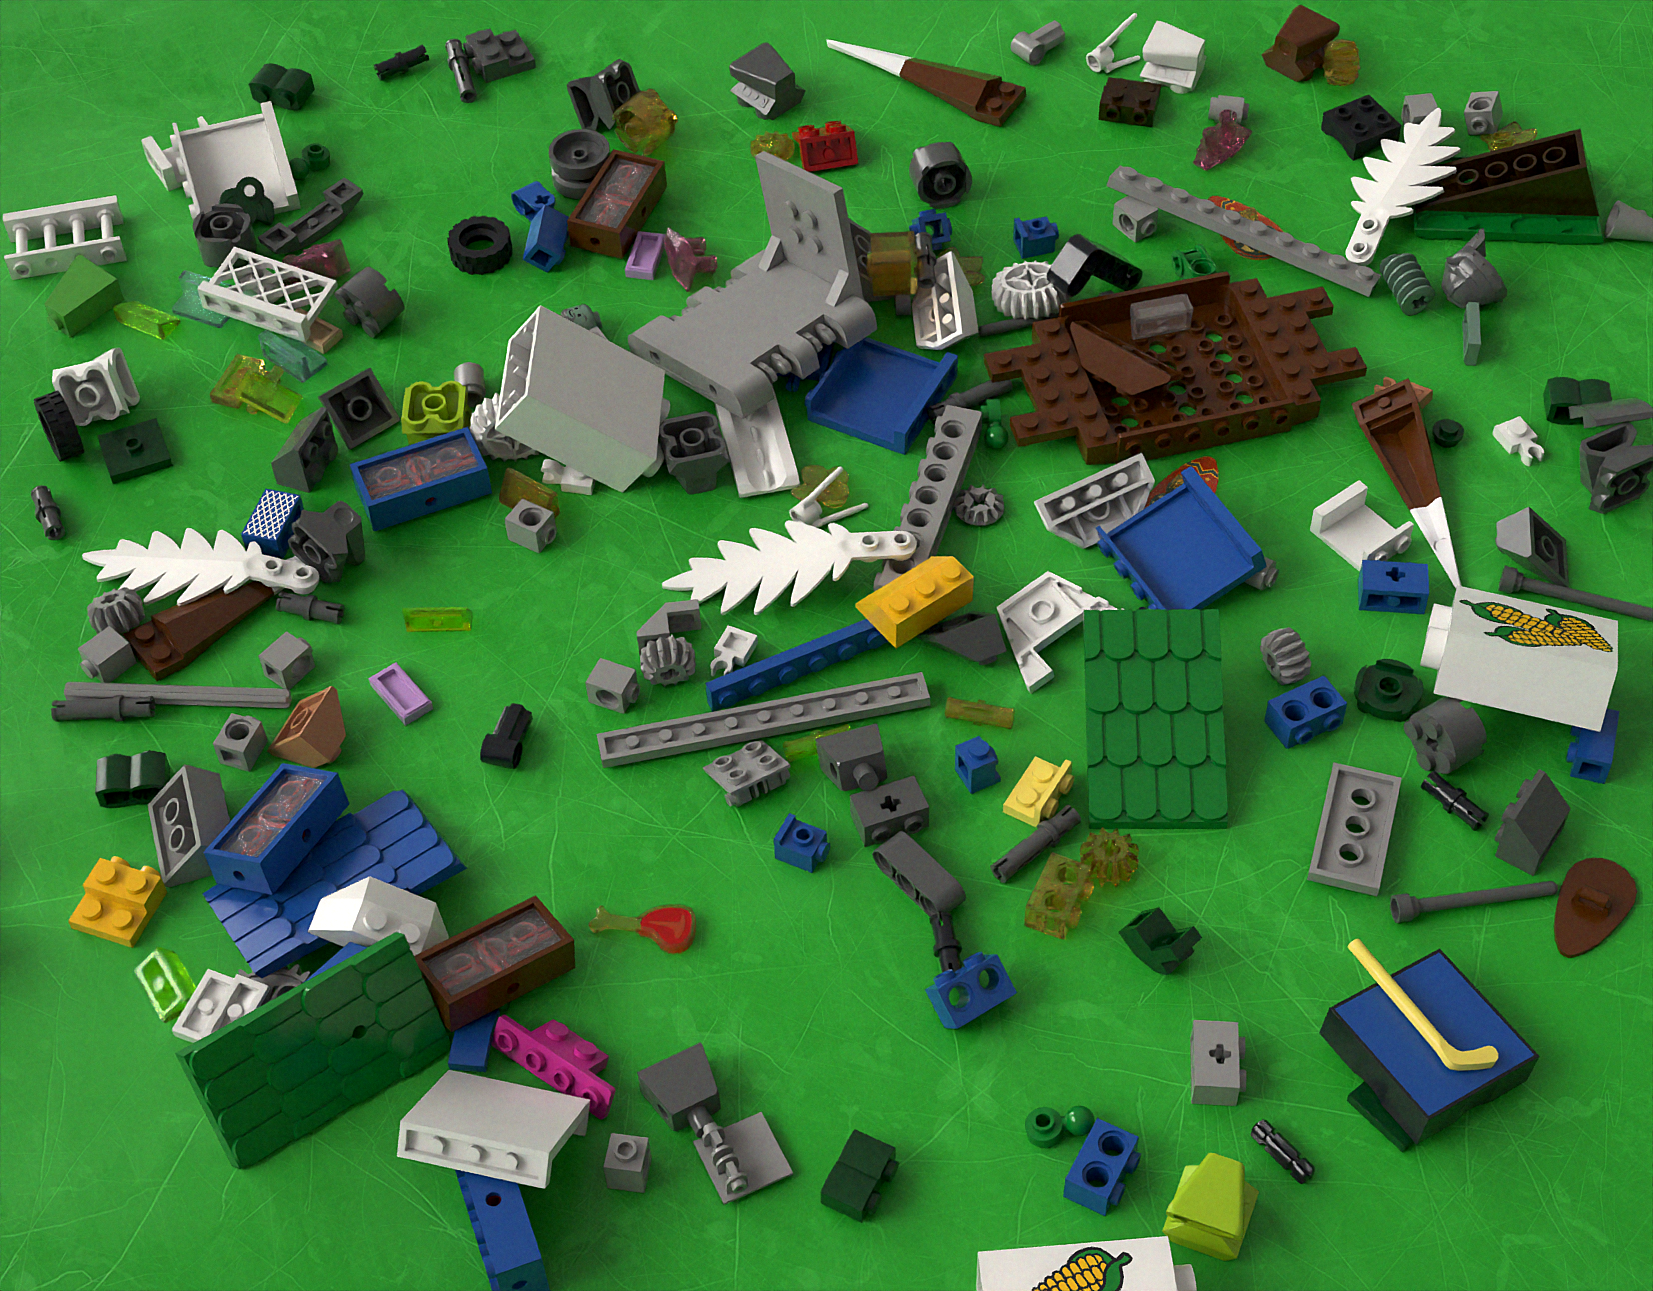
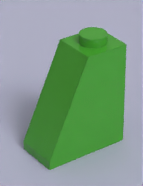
M80 254L75 257L44 304L48 313L47 321L55 331L60 330L71 338L122 302L124 298L117 278Z

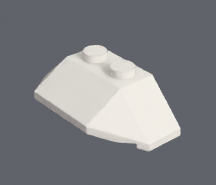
M952 251L936 259L937 262L934 266L936 283L934 287L923 289L918 286L911 304L916 346L919 349L942 350L954 346L978 333L973 291Z
M1140 453L1034 501V504L1047 531L1081 549H1085L1100 540L1096 527L1100 525L1107 534L1142 511L1155 480L1143 454Z
M371 876L322 898L308 930L310 934L343 947L349 942L369 947L387 936L398 932L405 934L414 956L449 939L435 902Z

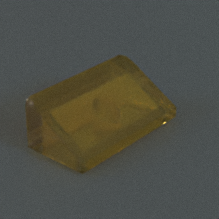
M508 467L506 469L499 495V502L513 510L523 498L552 511L554 519L560 514L557 492Z

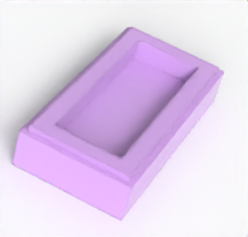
M638 231L625 268L626 277L654 280L666 244V234Z
M397 662L368 678L370 686L405 726L433 710L432 702Z

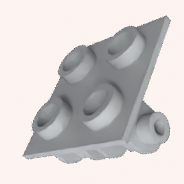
M759 740L747 743L742 749L730 755L716 758L713 763L703 767V770L728 792L724 795L727 804L730 807L733 805L739 807L752 800L751 794L754 798L759 797L757 785L761 792L766 794L768 789L771 791L786 784V780L790 778L787 768L791 766L764 741Z
M762 1112L725 1128L717 1126L715 1122L708 1123L703 1127L704 1134L702 1138L693 1141L724 1205L793 1175Z

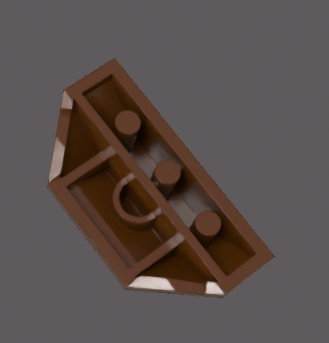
M1087 320L1074 321L1070 325L1082 368L1091 372L1093 379L1102 383L1109 382L1116 386L1115 390L1124 396L1132 397L1136 394L1147 393L1183 379L1184 374L1171 368Z

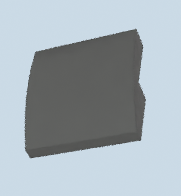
M1626 398L1569 407L1570 419L1582 417L1585 429L1653 418V407L1641 399Z

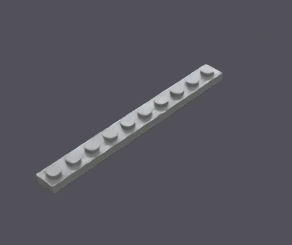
M1120 165L1109 176L1107 186L1365 296L1369 297L1381 278L1380 274L1375 273L1367 266L1356 265L1347 261L1341 255L1330 254L1321 250L1315 244L1299 241L1288 233L1278 232L1268 228L1262 222L1242 217L1236 211L1218 207L1210 200L1199 199L1190 195L1184 189L1168 186L1161 180L1142 175L1131 167Z
M920 672L598 733L596 735L602 766L607 768L930 706V695L923 673Z

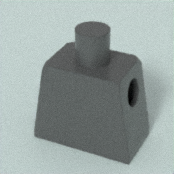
M877 723L815 739L820 769L841 791L856 788L870 791L879 782L885 781L888 778Z
M700 1042L637 1072L642 1095L671 1130L679 1131L691 1125L696 1136L702 1138L704 1134L703 1127L708 1123L714 1122L711 1115L718 1112L721 1107L719 1092L703 1045Z

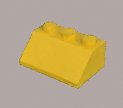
M932 556L855 603V607L895 648H898L973 600L974 576L953 556Z

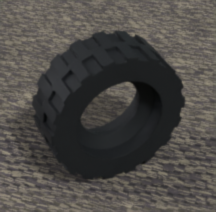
M481 215L480 217L473 216L469 219H463L460 223H456L448 233L447 242L451 261L462 272H467L471 275L493 273L498 269H502L505 264H508L510 257H512L513 249L509 228L505 226L503 221H499L495 217ZM479 240L494 242V245L483 250H470L466 248L470 243Z
M57 390L35 398L34 405L39 420L58 460L61 462L83 454L84 447L81 437L61 393Z

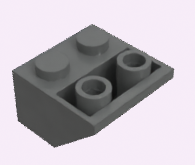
M321 407L302 419L271 462L277 484L310 493L316 482L322 479L329 463L336 458L338 445L335 441L333 425L330 422L327 408Z
M1540 769L1532 781L1526 778L1522 783L1516 796L1520 799H1518L1516 804L1510 802L1501 818V821L1504 823L1495 837V841L1499 843L1495 857L1534 876L1564 829L1571 809L1546 772Z

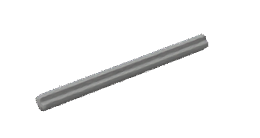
M67 682L64 689L66 700L114 698L115 695H124L125 698L153 696L155 704L289 708L292 701L291 691L279 688Z

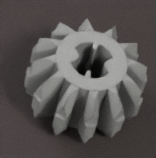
M123 587L119 590L114 588L108 593L103 592L102 596L94 598L93 603H90L87 607L90 618L89 622L97 634L108 626L113 628L118 634L129 632V629L137 627L140 624L139 622L145 618L142 600L135 590L128 589V587Z
M1290 627L1280 628L1268 633L1267 636L1261 639L1260 651L1263 654L1262 660L1265 662L1272 678L1277 680L1278 683L1281 685L1295 683L1310 674L1311 661L1308 657L1309 652L1305 648V642H1302L1299 634L1294 632L1293 629Z
M673 635L668 638L659 636L657 641H648L647 646L641 649L640 655L641 671L644 674V678L650 680L651 684L654 685L662 683L663 687L671 683L677 685L678 681H687L689 675L695 673L696 666L695 651L692 648V644L686 642L684 637L675 639Z

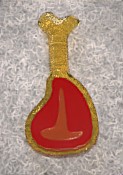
M679 904L653 907L638 917L612 915L606 911L603 905H600L596 908V917L589 922V928L593 933H599L605 929L633 931L641 937L652 939L662 951L673 955L682 954L692 946L697 927L696 916L690 907Z

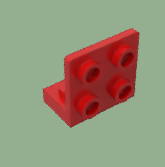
M841 121L826 122L825 127L815 128L814 125L800 126L797 132H792V138L799 143L802 169L808 172L859 164L855 132L846 124H841Z

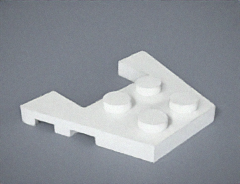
M1049 571L996 607L1026 687L1031 694L1054 678L1053 670L1037 654L1039 651L1083 621L1084 610H1119L1109 605L1107 600L1099 596L1095 598L1083 592L1081 587Z

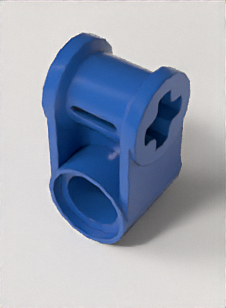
M534 181L511 193L514 207L530 222L545 204L554 209V195L547 191L538 181Z

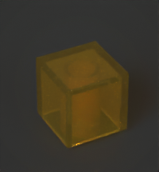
M914 231L870 233L871 253H867L868 277H872L873 296L917 294V254Z

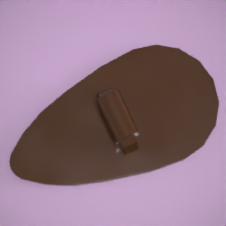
M1586 858L1576 862L1568 870L1560 889L1554 918V936L1561 955L1573 958L1587 953L1603 942L1625 919L1635 903L1637 894L1635 881L1625 868L1607 859Z

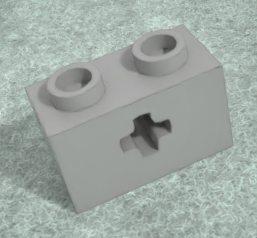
M1193 1020L1190 1037L1191 1104L1236 1106L1239 1092L1246 1091V1070L1239 1067V1059L1245 1058V1037H1239L1238 1022Z

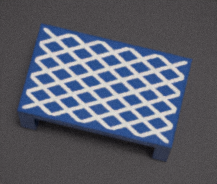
M265 489L241 533L246 551L249 543L255 541L260 546L263 555L284 559L290 547L288 539L294 535L292 524L300 518L301 512L304 510L300 495Z

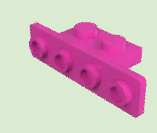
M502 1015L498 1018L493 1041L491 1042L494 1048L562 1094L589 1099V1112L602 1120L608 1116L616 1090L613 1086L595 1075L606 1068L609 1059L607 1054L554 1019L531 1032L507 1015Z

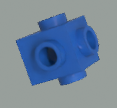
M935 209L919 212V217L912 219V225L909 226L912 242H914L913 238H915L916 234L926 232L925 226H929L932 229L933 251L943 249L942 243L951 241L952 226L950 219L946 216V212L936 214Z

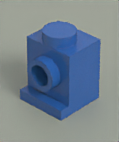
M1047 216L1021 221L1020 218L1014 219L1013 241L1022 259L1055 252V240L1059 239V231L1055 222L1050 223Z
M980 736L955 746V771L970 794L1001 781V777L995 769L998 764L997 755L994 749L986 741L982 740Z
M791 813L788 814L774 838L775 859L813 873L818 862L823 863L830 850V843L827 842V831L796 820V815Z

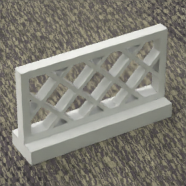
M234 247L209 282L202 281L197 290L202 306L205 309L306 343L311 335L310 326L338 286L336 280ZM238 258L250 263V265L233 269V265ZM266 268L275 271L274 274L261 278L257 274V271ZM249 273L254 274V280L239 284L237 277ZM296 277L301 282L284 286L282 280ZM234 279V286L227 288L219 286L222 281ZM279 281L281 288L264 292L263 285ZM317 285L325 287L322 292L310 295L308 288ZM259 287L261 294L252 297L242 293ZM301 290L305 291L306 297L290 301L288 294ZM285 296L286 303L280 305L268 302V300ZM308 304L311 306L307 315L294 311L295 308Z

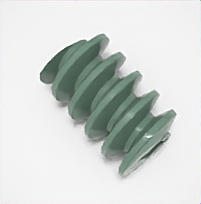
M1411 253L1393 254L1382 260L1380 272L1401 307L1402 312L1407 316H1413L1422 312L1427 304L1433 300L1435 290L1430 286V282L1423 270H1421L1416 257Z

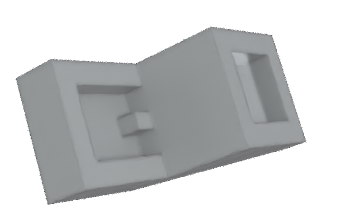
M698 599L665 603L636 632L639 656L641 655V649L647 646V642L657 641L659 636L668 638L670 633L701 629Z

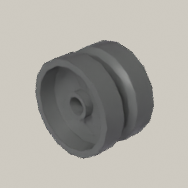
M575 129L564 132L553 139L549 146V160L552 167V181L557 192L573 199H581L610 155L609 142L605 136L588 129Z

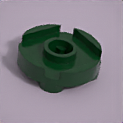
M1393 659L1377 660L1376 665H1371L1368 668L1365 665L1357 674L1354 686L1357 707L1361 712L1369 713L1381 719L1397 722L1406 721L1410 714L1416 711L1420 705L1423 683L1421 679L1418 681L1417 677L1413 675L1414 670L1409 665ZM1386 685L1391 686L1394 693H1387L1382 689H1385Z

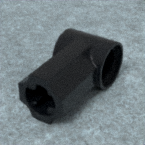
M512 703L510 706H505L493 734L488 733L483 740L480 752L481 762L516 769L522 756V742L533 720L532 712L520 704Z

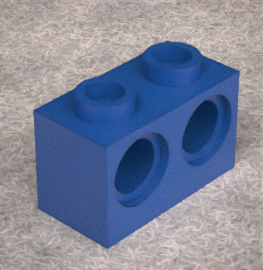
M1323 675L1268 700L1264 721L1285 748L1289 749L1297 744H1306L1313 737L1325 731L1331 732L1336 730L1343 724L1347 702Z
M982 951L977 952L963 960L964 967L955 972L949 969L933 978L935 984L925 989L944 1028L958 1029L1017 993L997 954L983 955ZM983 970L989 976V983L986 988H983L979 982V976ZM953 988H956L959 992V1001L956 1006H953L949 1000V994Z
M1097 1118L1065 1179L1063 1197L1105 1216L1111 1204L1116 1206L1119 1204L1126 1188V1184L1122 1183L1126 1174L1133 1175L1141 1159V1153L1137 1152L1139 1137ZM1115 1150L1119 1152L1120 1155L1109 1156L1105 1153V1151ZM1097 1180L1105 1186L1093 1187L1088 1182Z

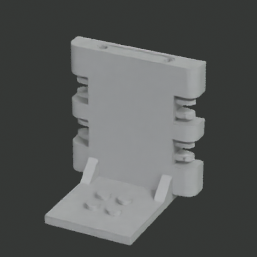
M765 151L756 155L755 159L772 234L766 249L731 270V279L726 281V288L719 286L712 289L705 286L688 297L686 300L687 307L682 309L681 312L683 316L673 315L667 318L660 315L628 336L631 353L665 370L666 375L742 419L774 399L771 384L777 381V373L786 375L791 372L804 379L819 369L817 353L822 350V343L830 345L836 342L849 349L877 330L875 314L863 298L843 188Z

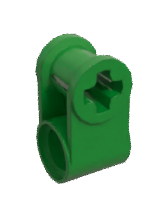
M1202 244L1196 245L1194 249L1182 252L1175 250L1172 252L1171 257L1174 271L1182 280L1216 273V264L1212 261Z

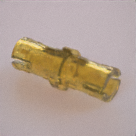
M948 697L945 708L946 718L972 721L976 726L989 724L1011 729L1015 716L1014 708L986 704L985 700L979 699L977 702Z

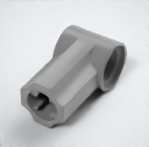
M1054 20L1031 34L1025 31L1019 32L1013 38L1010 48L1014 54L1030 65H1036L1043 59L1046 51L1065 41V32L1061 24Z

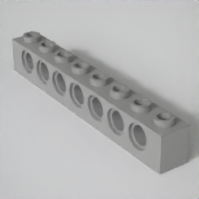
M947 405L943 416L937 417L934 428L935 437L929 438L926 447L927 458L926 460L921 459L917 474L919 477L918 481H913L910 487L909 504L904 503L900 516L901 525L900 527L895 526L893 530L911 533L917 541L916 551L909 559L904 561L883 559L882 566L884 569L882 573L878 572L876 574L873 586L874 591L930 557L937 555L954 509L955 498L959 495L982 433V412Z

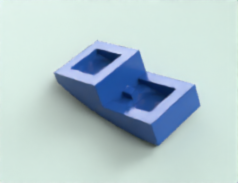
M499 1008L455 1030L448 1059L450 1070L486 1072L491 1042L493 1041L494 1030L500 1015Z

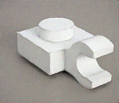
M551 459L543 461L541 471L544 472L542 482L546 484H561V491L592 495L596 482L595 479L567 465L563 467L557 461Z

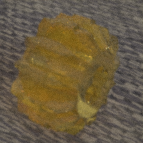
M1338 39L1329 42L1325 47V55L1322 57L1324 64L1322 67L1324 68V76L1327 78L1328 84L1347 86L1348 84H1354L1358 78V70H1360L1359 61L1361 58H1359V49L1354 41Z
M1103 827L1099 831V835L1090 832L1087 842H1083L1080 848L1081 870L1087 871L1089 881L1098 878L1101 887L1106 881H1111L1115 887L1120 883V879L1129 882L1132 872H1136L1139 864V849L1137 844L1131 843L1130 834L1120 836L1118 828L1113 833H1108Z

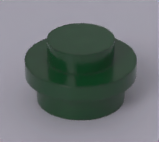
M1443 419L1434 424L1432 434L1438 445L1450 448L1456 446L1462 440L1464 429L1460 423L1454 420Z

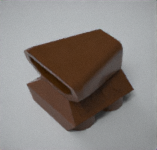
M1303 5L1296 6L1278 32L1274 45L1262 53L1266 66L1296 82L1310 80L1313 77L1314 69L1326 67L1329 64L1330 56L1337 52L1328 43L1338 36L1340 26L1338 23Z

